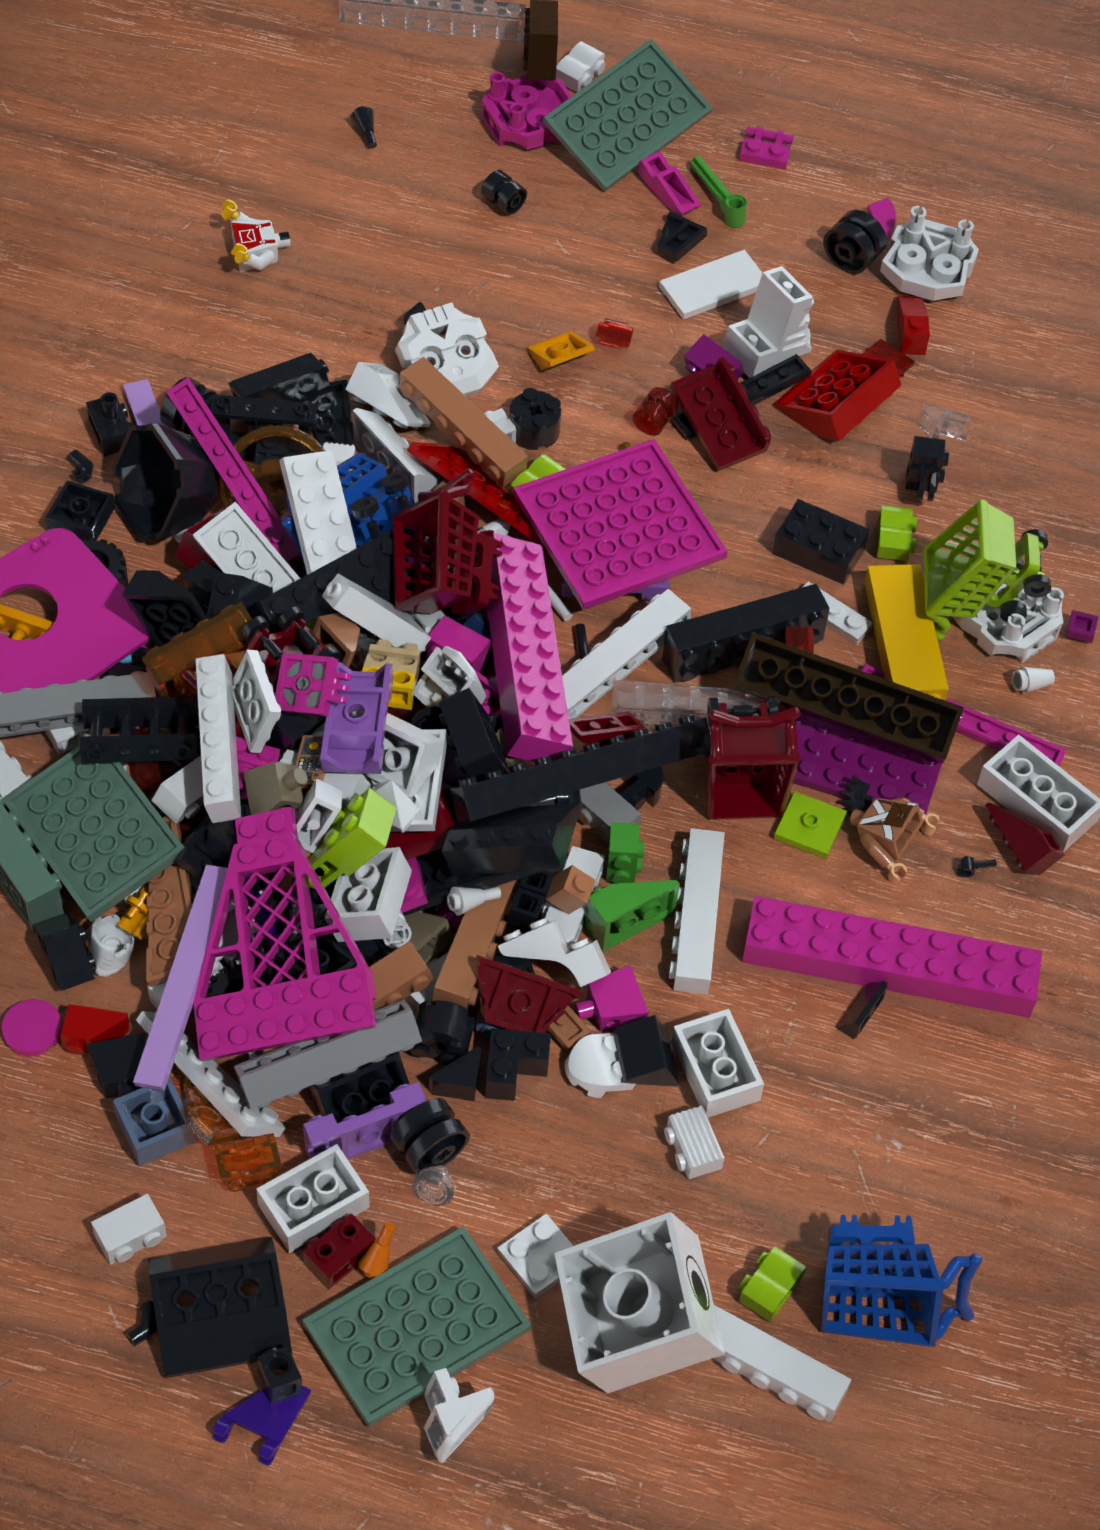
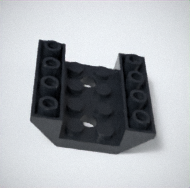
M272 1237L148 1259L165 1378L258 1362V1356H261L271 1348L280 1349L288 1346L292 1354L282 1284ZM253 1283L259 1289L254 1295L246 1296L241 1292V1288L245 1284ZM183 1295H191L195 1298L194 1303L189 1307H181L177 1304V1301Z

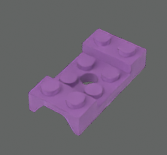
M338 662L336 672L351 674V680H340V684L349 686L348 692H338V695L347 697V703L331 702L329 715L325 721L320 756L323 772L381 774L388 702L391 701L394 679L392 664L386 663L376 672L352 671L341 662ZM355 710L364 712L359 718L349 716Z
M419 1082L412 1085H401L390 1092L389 1105H378L365 1114L348 1116L340 1123H336L333 1114L319 1115L311 1118L307 1123L303 1124L305 1152L308 1159L338 1144L346 1158L350 1159L393 1143L390 1137L396 1123L413 1108L427 1101Z

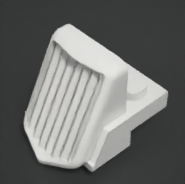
M449 646L443 647L442 650L439 647L434 649L421 668L424 674L415 686L414 696L426 707H440V701L469 687L481 705L486 699L485 691L475 670L461 652Z
M447 1368L434 1371L424 1393L431 1412L424 1430L435 1457H437L440 1463H444L485 1416L491 1412L495 1398L492 1388L459 1398L458 1383L453 1376L450 1377Z

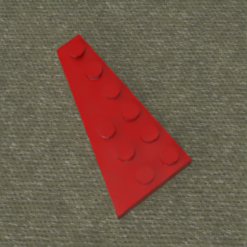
M412 442L407 449L409 453L449 481H452L466 469L473 470L474 477L471 483V490L466 496L477 500L530 538L531 542L542 545V548L545 547L515 497L497 481L490 479L487 472L479 464H475L460 447Z

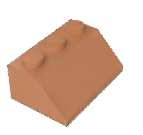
M340 612L318 617L312 633L323 645L328 647L334 646L341 653L339 662L349 668L356 651L360 628L354 621ZM306 648L304 655H312Z

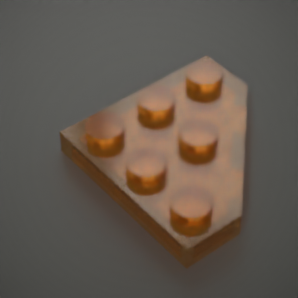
M183 1074L179 1080L185 1121L186 1126L194 1133L196 1140L210 1146L254 1138L241 1136L191 1080Z

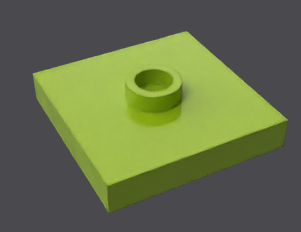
M795 791L775 832L774 839L827 859L847 811Z

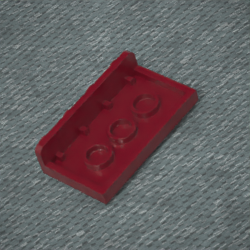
M725 357L719 358L713 366L671 382L670 388L717 472L767 451L771 442V433L766 426H763L756 406L751 405L747 398L746 388L738 382L733 365L728 363Z

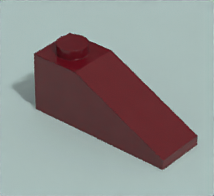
M630 711L569 719L570 730L580 741L586 744L600 742V746L608 744L607 738L624 735V739L632 737V731L645 728Z

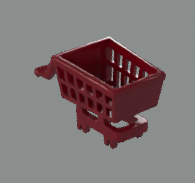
M466 469L452 481L433 491L420 492L418 494L420 503L401 510L400 513L392 516L395 608L397 610L433 614L452 605V613L467 616L485 608L489 600L496 601L499 599V595L493 592L499 591L500 587L491 582L493 557L503 555L502 551L497 550V548L503 547V543L485 534L478 533L479 516L453 499L470 493L474 477L473 470ZM404 527L415 531V536L405 534ZM422 535L431 538L432 544L423 541ZM404 541L414 544V550L405 548ZM476 545L479 547V553L476 552ZM422 548L430 550L431 556L423 554ZM405 555L413 557L414 564L405 562ZM422 561L430 563V569L422 567ZM405 569L414 571V578L405 576ZM422 574L429 575L430 581L422 580ZM472 578L476 581L475 595L471 594ZM406 583L413 584L414 591L406 590ZM422 587L429 588L428 590L421 592Z

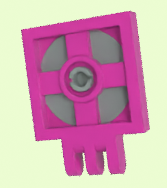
M282 653L275 692L277 704L280 705L281 712L328 717L331 702L347 703V697L338 695V692L349 691V686L340 684V680L350 681L351 674L336 672L338 659L334 657Z

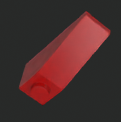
M897 295L900 354L925 355L930 337L929 316L923 298Z

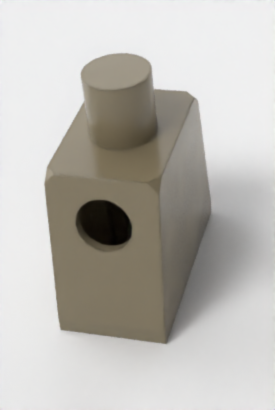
M272 762L244 772L251 815L287 807L297 810L302 805L301 786L307 782V774L303 769L297 768L293 764Z
M418 911L404 916L412 932L409 941H411L426 965L453 943V936L447 919ZM388 947V949H389V951H390L391 953H392L393 951H395L396 949H398V948Z

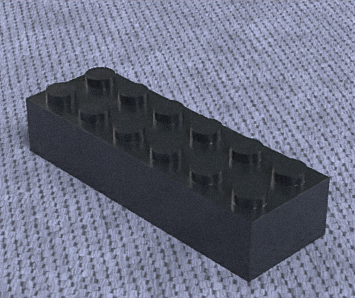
M816 583L667 625L662 659L673 682L676 683L683 680L689 681L697 676L708 673L713 674L728 667L740 666L752 632L782 643L786 641V644L796 648L814 645L824 638L830 607Z

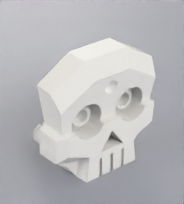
M920 206L912 207L909 222L896 226L889 252L882 261L880 272L899 291L935 301L963 296L966 279L972 274L979 251L971 240L974 228L973 222L969 220L966 228L967 220L964 219L959 221L958 228L926 220L927 211L924 207L921 208L920 214H918Z
M453 302L442 305V307L439 306L432 310L423 311V313L411 315L395 348L402 368L406 369L422 357H425L428 361H432L434 367L467 398L479 395L499 368L494 353L484 340L487 333L480 318L462 313L454 308ZM465 349L469 352V354L464 355L461 352V350Z
M1002 584L994 595L1000 594L1007 585ZM1052 587L1050 593L1046 596L1030 597L1025 594L1023 589L1018 594V598L1024 600L1021 602L1027 606L1026 618L1016 613L1009 616L1008 621L1005 622L1000 618L999 608L985 604L974 618L953 616V619L962 630L978 639L977 644L990 656L1010 654L1016 656L1023 663L1057 639L1063 625L1062 600L1064 593L1061 589Z

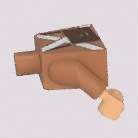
M905 797L890 800L875 799L866 812L855 809L850 817V824L858 829L861 844L882 868L887 867L889 870L888 880L892 884H899L900 882L899 876L894 872L900 873L902 877H905L907 874L906 866L902 863H894L893 859L899 860L920 828L925 835L931 836L934 834L939 823V817L936 814L930 813L925 815V811L919 807L918 803L911 802Z

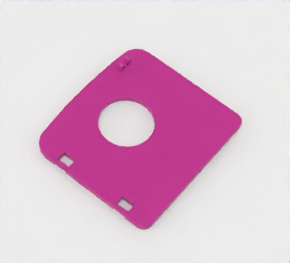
M63 528L50 529L0 558V599L15 589L36 588L48 593L55 600L58 607L57 618L53 626L45 634L37 638L14 640L0 633V692H15L22 688L36 689L55 683L60 685L70 684L81 679L94 680L152 640L122 596L126 588L70 530Z

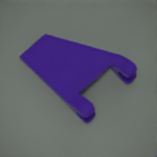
M302 1386L301 1394L271 1404L264 1388L225 1413L213 1428V1439L220 1443H225L234 1424H237L267 1439L259 1450V1462L269 1466L272 1464L280 1445L310 1396L311 1390Z

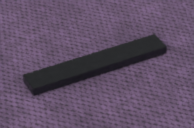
M796 354L740 384H743L746 388L747 398L751 405H756L810 377L812 370ZM684 412L672 418V425L685 440L696 436Z

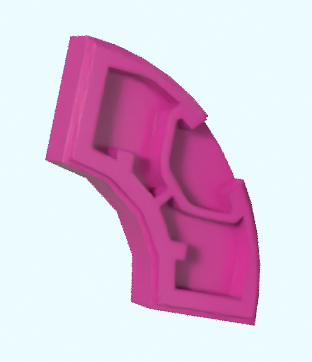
M885 198L868 205L867 212L881 224L888 241L895 227L896 211L891 200Z

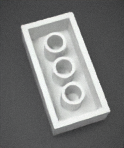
M1017 735L982 767L977 785L1009 811L1051 832L1063 852L1099 820L1100 798L1020 735Z

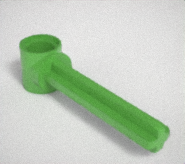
M695 156L690 161V166L720 202V209L724 213V222L730 227L744 225L747 210L746 198L739 194L732 195L706 162L699 156Z

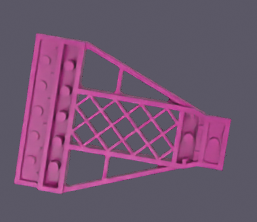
M287 807L236 818L238 843L234 844L193 1002L199 1060L209 1061L376 1028L373 1001L376 1000L373 970L367 965L306 856V851L298 839L295 809ZM277 872L272 881L263 876V874ZM289 872L296 877V881L286 893L278 887V884L286 873ZM261 878L269 885L258 899L249 891L257 880ZM309 878L331 915L334 925L320 928L314 927ZM276 889L284 897L276 909L273 910L265 902ZM232 893H234L239 940L235 945L218 948ZM296 893L298 894V901L293 898ZM247 895L256 901L250 911ZM293 901L299 906V910L292 920L288 921L281 916V913L289 902ZM263 906L272 914L263 927H260L252 920ZM280 918L288 925L277 939L269 933V930L276 920ZM300 921L302 930L297 927ZM251 925L260 930L253 941ZM295 929L303 938L293 951L284 943ZM340 932L355 958L357 966L352 969L320 975L316 937ZM268 936L275 941V944L267 955L264 956L256 948L263 938ZM281 947L291 953L282 968L272 962ZM303 950L305 953V959L300 956ZM240 953L243 989L238 992L206 998L216 957ZM254 953L263 959L257 969L255 968ZM298 958L306 964V968L296 980L287 972ZM270 964L279 972L272 982L267 985L259 978ZM285 976L291 980L280 983Z

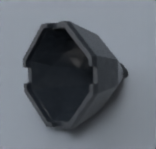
M158 423L130 426L112 466L113 476L119 477L120 493L115 494V504L139 540L168 538L202 521L228 487L194 436Z

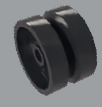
M855 209L848 211L824 235L823 245L830 261L846 273L859 274L886 249L887 237L881 224L872 215Z
M444 1098L431 1099L416 1106L405 1114L391 1131V1140L402 1154H406L405 1160L417 1175H425L442 1168L452 1161L469 1142V1132L459 1119H454L455 1113Z

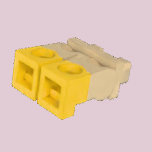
M379 639L376 644H370L369 653L367 654L362 672H376L384 664H392L394 679L391 701L388 702V707L412 710L413 696L419 675L420 650H418L417 644L406 643L402 648L392 647V643L389 640Z

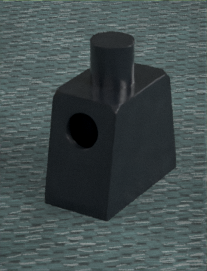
M145 1033L88 1044L91 1063L106 1098L117 1096L119 1098L143 1088L136 1086L133 1081L146 1045Z

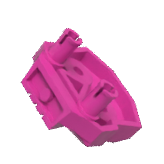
M493 72L490 75V88L482 99V119L488 125L489 130L500 146L514 142L522 145L527 150L544 145V142L559 141L543 123V118L571 98L572 95L564 83L557 78L556 81L527 79L526 74L512 80L510 78L505 79L502 72Z

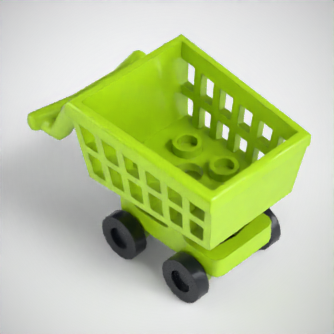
M981 499L923 548L926 615L934 621L937 640L942 641L944 635L951 627L949 620L945 616L974 618L985 604L999 608L1000 618L1005 622L1008 621L1009 616L1016 613L1026 618L1027 606L1021 602L1018 594L1024 589L1025 594L1030 597H1043L1051 591V580L1042 572L1041 554L1039 552L1048 546V535L1046 532L1039 529L1028 530L1015 543L1014 518ZM969 525L975 528V530L973 531L971 529L966 528L965 526ZM958 532H959V533H962V534L966 535L967 537L964 538V537H962V536L957 535V533H958ZM952 540L960 544L956 545L947 541ZM968 546L970 548L976 549V551L967 549L966 547ZM943 547L951 550V552L940 550L939 548ZM959 554L966 555V556H968V557H970V558H966V557L960 556ZM1002 584L1007 585L1000 594L994 595Z

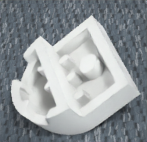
M614 1033L591 1034L583 1037L576 1043L565 1060V1071L569 1081L573 1086L578 1084L587 1090V1095L590 1097L601 1098L605 1092L632 1090L636 1085L624 1083Z

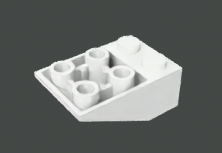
M357 363L345 389L353 394L352 398L362 404L369 403L374 406L372 409L374 412L382 416L389 415L394 418L393 423L407 429L408 426L415 429L430 427L431 423L427 416L420 412L417 405L410 398L405 397L399 389L400 374L383 364Z

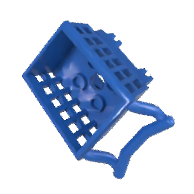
M841 1215L840 1224L829 1228L821 1332L935 1347L936 1340L944 1336L955 1317H962L965 1321L973 1319L974 1312L968 1302L970 1282L982 1263V1257L976 1253L971 1256H955L939 1277L929 1244H915L911 1216L907 1215L906 1222L902 1223L900 1216L896 1215L893 1226H864L859 1224L857 1215H852L851 1222L846 1221V1215ZM843 1242H850L849 1245H843ZM874 1242H893L892 1245H872ZM961 1267H964L958 1277L955 1298L957 1307H948L940 1315L943 1290L949 1288ZM830 1296H840V1304L829 1303ZM846 1296L856 1297V1305H846ZM862 1297H871L872 1307L862 1306ZM878 1298H887L888 1308H878ZM894 1298L903 1299L904 1310L895 1309ZM910 1299H918L921 1311L911 1310ZM828 1312L839 1313V1322L827 1320ZM845 1313L856 1314V1324L845 1323ZM862 1315H871L873 1326L862 1325ZM879 1316L889 1317L890 1328L879 1326ZM896 1318L906 1319L908 1331L897 1330ZM913 1319L923 1320L925 1333L915 1332Z

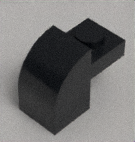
M661 766L622 777V780L629 787L619 795L635 809L639 810L645 801L652 807L658 803L663 784V770Z

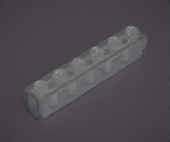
M614 680L611 714L630 711L643 725L648 727H655L656 724L671 721L672 725L679 724L678 718L695 715V719L706 718L708 723V698H718L719 703L727 704V709H732V706L753 705V708H759V702H766V700L735 689Z

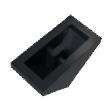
M477 1046L429 1076V1091L431 1094L474 1101L481 1068L482 1049Z

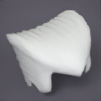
M116 914L104 918L99 916L85 932L88 940L85 943L95 960L97 967L95 973L98 976L107 977L120 971L129 960L133 949L135 936L117 926L120 918Z

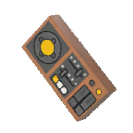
M303 735L295 764L297 768L303 769L307 774V782L301 786V789H310L316 778L321 781L324 780L325 772L322 770L320 761L323 736Z

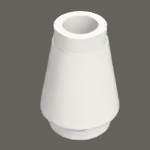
M1020 667L1018 670H1014L1012 674L1014 689L1022 693L1053 685L1055 681L1052 669Z

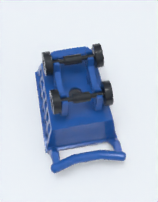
M360 452L337 466L339 476L343 477L340 479L341 486L346 488L343 490L357 548L390 530L393 532L392 516L400 513L401 510L415 505L408 487L410 480L406 472L397 471L387 475L383 464ZM287 497V509L292 517L284 518L282 525L294 540L304 565L305 575H307L289 498ZM404 527L405 534L415 536V531Z

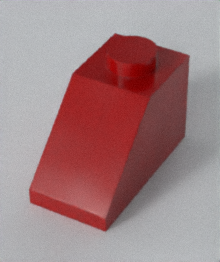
M69 1004L60 1034L63 1050L73 1054H89L88 1044L121 1038L129 1033L130 1030L128 1013Z

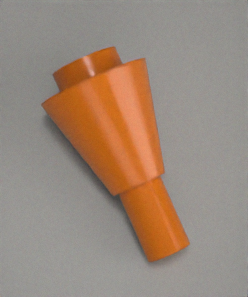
M384 1223L379 1237L358 1262L360 1269L367 1277L375 1278L388 1270L390 1241L396 1229L393 1223Z

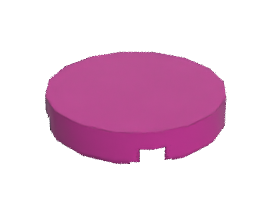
M37 999L21 1001L12 1006L4 1015L1 1024L5 1043L18 1055L29 1057L48 1052L49 1048L59 1042L62 1030L61 1017L56 1008L46 1001Z

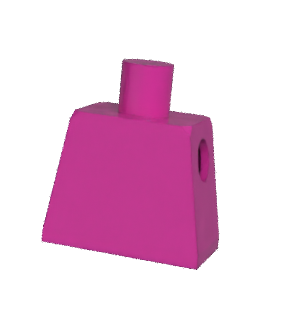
M631 965L589 983L587 990L588 1000L574 1003L575 1012L581 1020L594 1017L598 1029L602 1032L613 1031L618 1026L646 1018L649 1013Z

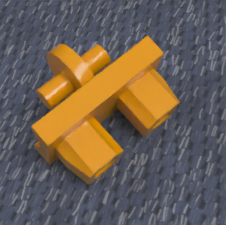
M148 882L136 898L131 895L128 896L126 901L130 904V907L117 924L122 930L140 940L142 938L148 939Z

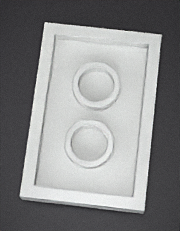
M247 650L232 680L234 710L249 751L261 753L266 741L270 739L271 731L276 721L280 718L281 708L277 704L273 693V686L268 680L265 665L261 661L258 650Z

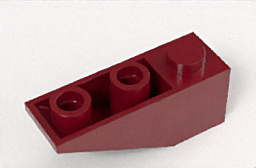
M989 802L985 804L990 812L989 818L991 822L1000 828L1004 835L1002 837L1004 843L1014 851L1017 856L1016 862L1024 872L1041 875L1065 856L1051 832L1001 806Z

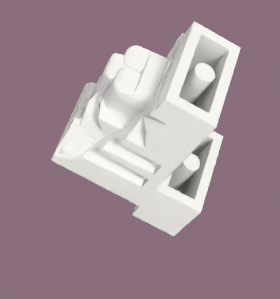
M782 266L763 272L748 319L728 326L722 348L742 362L744 373L749 378L796 354L801 356L812 351L810 345L811 335L810 329L807 327L810 322L809 311L814 304L813 296Z

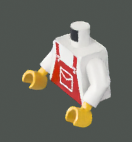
M229 199L221 206L223 209L221 212L222 217L226 220L232 217L231 229L234 247L231 254L235 255L234 260L238 263L240 272L252 269L263 270L270 264L278 261V248L291 246L289 232L274 233L271 221L248 217L244 213L237 211L236 203Z

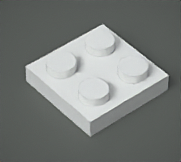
M546 1213L499 1246L497 1254L534 1299H536L560 1282L554 1253L573 1245Z

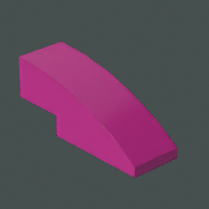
M661 151L640 161L636 169L652 192L676 214L682 216L701 206L677 167H670Z

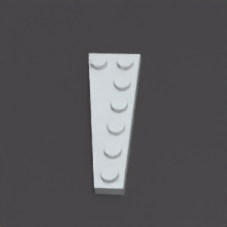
M142 1011L136 1021L149 1035L156 1012ZM183 1033L174 1063L241 1136L280 1137L286 1127L278 1120V1114L268 1107L251 1109L245 1099L241 1085L214 1060H199L198 1046Z

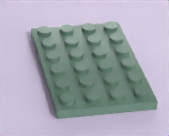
M650 39L543 118V123L605 192L634 171L642 159L662 150L709 115L713 108L658 45Z
M80 745L3 799L9 810L15 814L22 828L28 833L35 846L91 922L175 863L178 853L184 848L120 762L81 763Z
M464 1226L302 1320L307 1333L368 1428L424 1395L434 1371L447 1368L450 1377H454L531 1330L530 1322Z

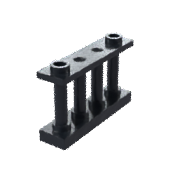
M213 394L210 407L214 417L220 418L221 428L242 460L253 461L257 442V421L272 423L273 428L283 429V424L298 425V431L309 432V426L315 427L318 404L215 394ZM231 419L246 420L247 434L231 432ZM311 440L309 453H316L319 450V440Z
M197 696L82 699L84 729H91L90 736L79 738L81 763L195 760L198 758L197 733H189V726H198L199 723ZM177 726V734H160V727ZM149 727L148 735H131V728ZM102 728H120L119 736H102Z

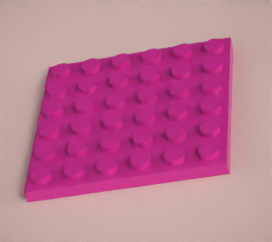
M655 439L513 487V496L583 610L727 558L728 551Z

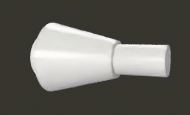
M452 887L447 896V903L450 910L460 916L483 904L485 901L501 898V890L499 887L486 890Z

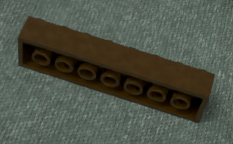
M752 632L733 684V689L763 700H766L767 696H776L780 706L788 709L797 707L802 714L942 764L946 760L964 707L754 632Z

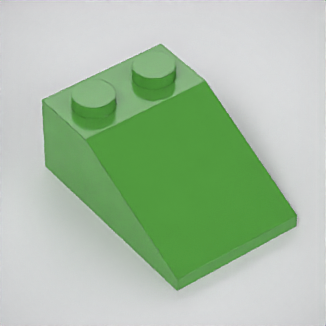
M677 880L618 883L611 884L605 888H597L591 892L586 904L584 927L593 940L598 941L602 952L674 915L680 884Z

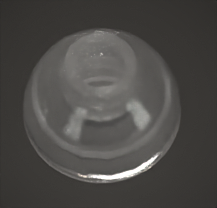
M444 1166L426 1167L418 1172L412 1182L413 1192L416 1197L429 1206L441 1207L448 1204L453 1198L455 1191L454 1180L448 1169Z

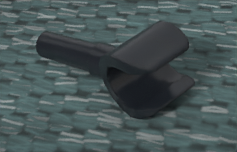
M965 856L958 865V875L963 878H969L975 874V869L995 867L997 862L995 859L974 861L973 857Z

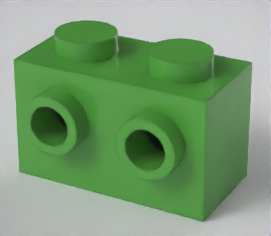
M611 822L606 882H614L616 884L634 883L636 873H641L644 841L639 840L640 824Z

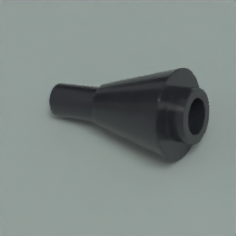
M358 107L351 114V119L365 137L368 148H375L377 143L374 137V111L370 107Z

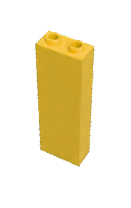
M921 565L868 566L864 586L884 679L946 701L949 688L934 622L926 615L925 583Z

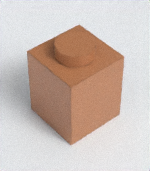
M571 865L553 877L545 900L570 914L588 903L595 879Z

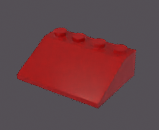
M837 349L811 371L810 377L796 384L774 403V406L777 410L817 436L839 441L855 426L859 425L865 417L876 410L883 401L890 397L901 386V382L893 359Z

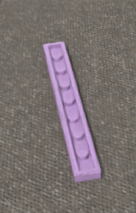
M206 865L133 1081L138 1087L165 1091L193 1006L200 972L228 868Z

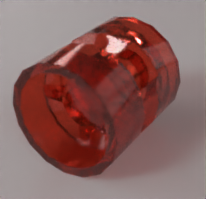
M655 387L649 391L643 400L644 402L639 405L633 414V422L636 427L643 433L652 436L659 435L678 409V401L670 391L661 387Z

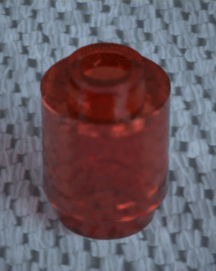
M605 318L604 323L599 321L596 336L600 337V343L623 348V346L629 347L634 328L629 327L627 323Z

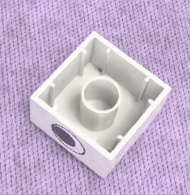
M672 1212L554 1253L578 1373L606 1393H611L725 1354L699 1237Z

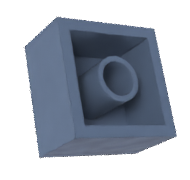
M170 1076L165 1091L143 1087L113 1100L116 1118L139 1167L196 1143L194 1125Z

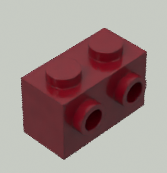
M350 1213L344 1219L339 1218L334 1221L327 1233L320 1238H313L306 1245L303 1251L304 1265L330 1290L359 1266V1260L376 1238Z

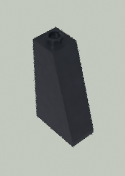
M308 353L232 380L228 384L232 396L301 402L330 384L327 376L329 369L322 359L318 360L312 353ZM257 421V428H258V426H262V425L266 424L267 422H258V421Z

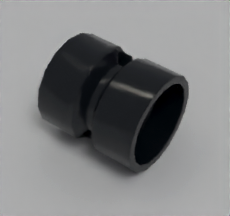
M502 170L492 172L485 179L481 188L482 195L490 202L496 204L507 215L516 213L523 206L527 198L526 189L516 181H513Z

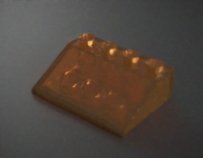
M241 602L225 607L217 616L200 621L192 630L177 634L169 643L161 647L152 648L142 657L146 671L159 697L197 696L198 700V693L180 678L181 673L184 670H196V658L220 654L227 655L246 650L249 642L242 637L241 633L244 626L252 618Z

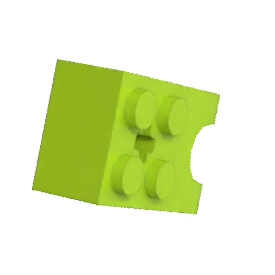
M368 788L361 795L356 794L343 810H340L314 853L308 859L314 870L318 867L324 870V875L318 876L324 888L343 873L350 876L387 845L397 808L371 788ZM309 878V885H310V887L313 888V889H315L313 883L311 882V880H310V878Z

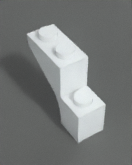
M546 918L530 924L532 930L521 934L520 930H516L503 936L505 942L498 945L500 952L504 956L551 960L565 965L574 974L580 987L611 973L597 940L589 943L587 938L572 944L573 950L570 951L556 919L547 922Z

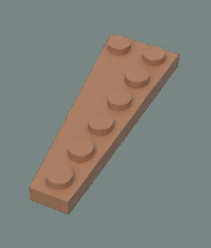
M168 816L163 817V820L183 845L179 823L175 824ZM177 862L148 881L149 896H147V907L149 909V922H147L146 980L150 987L167 982L194 902L189 873Z

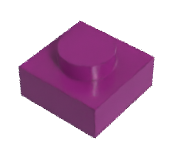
M1072 610L1066 637L1092 643L1099 616Z

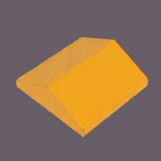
M573 331L527 347L529 354L541 371L595 350L593 344Z

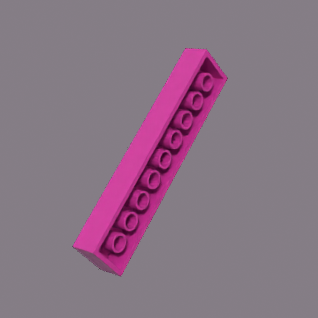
M493 533L491 538L503 543V547L497 548V550L502 551L503 555L493 557L491 582L498 585L500 590L493 592L499 595V599L496 601L489 600L487 611L507 756L532 762L536 758L551 755V759L559 758L558 752L571 749L573 743L542 545Z
M754 896L742 962L862 986L885 981L888 985V991L1030 1018L1037 1001L1042 951Z

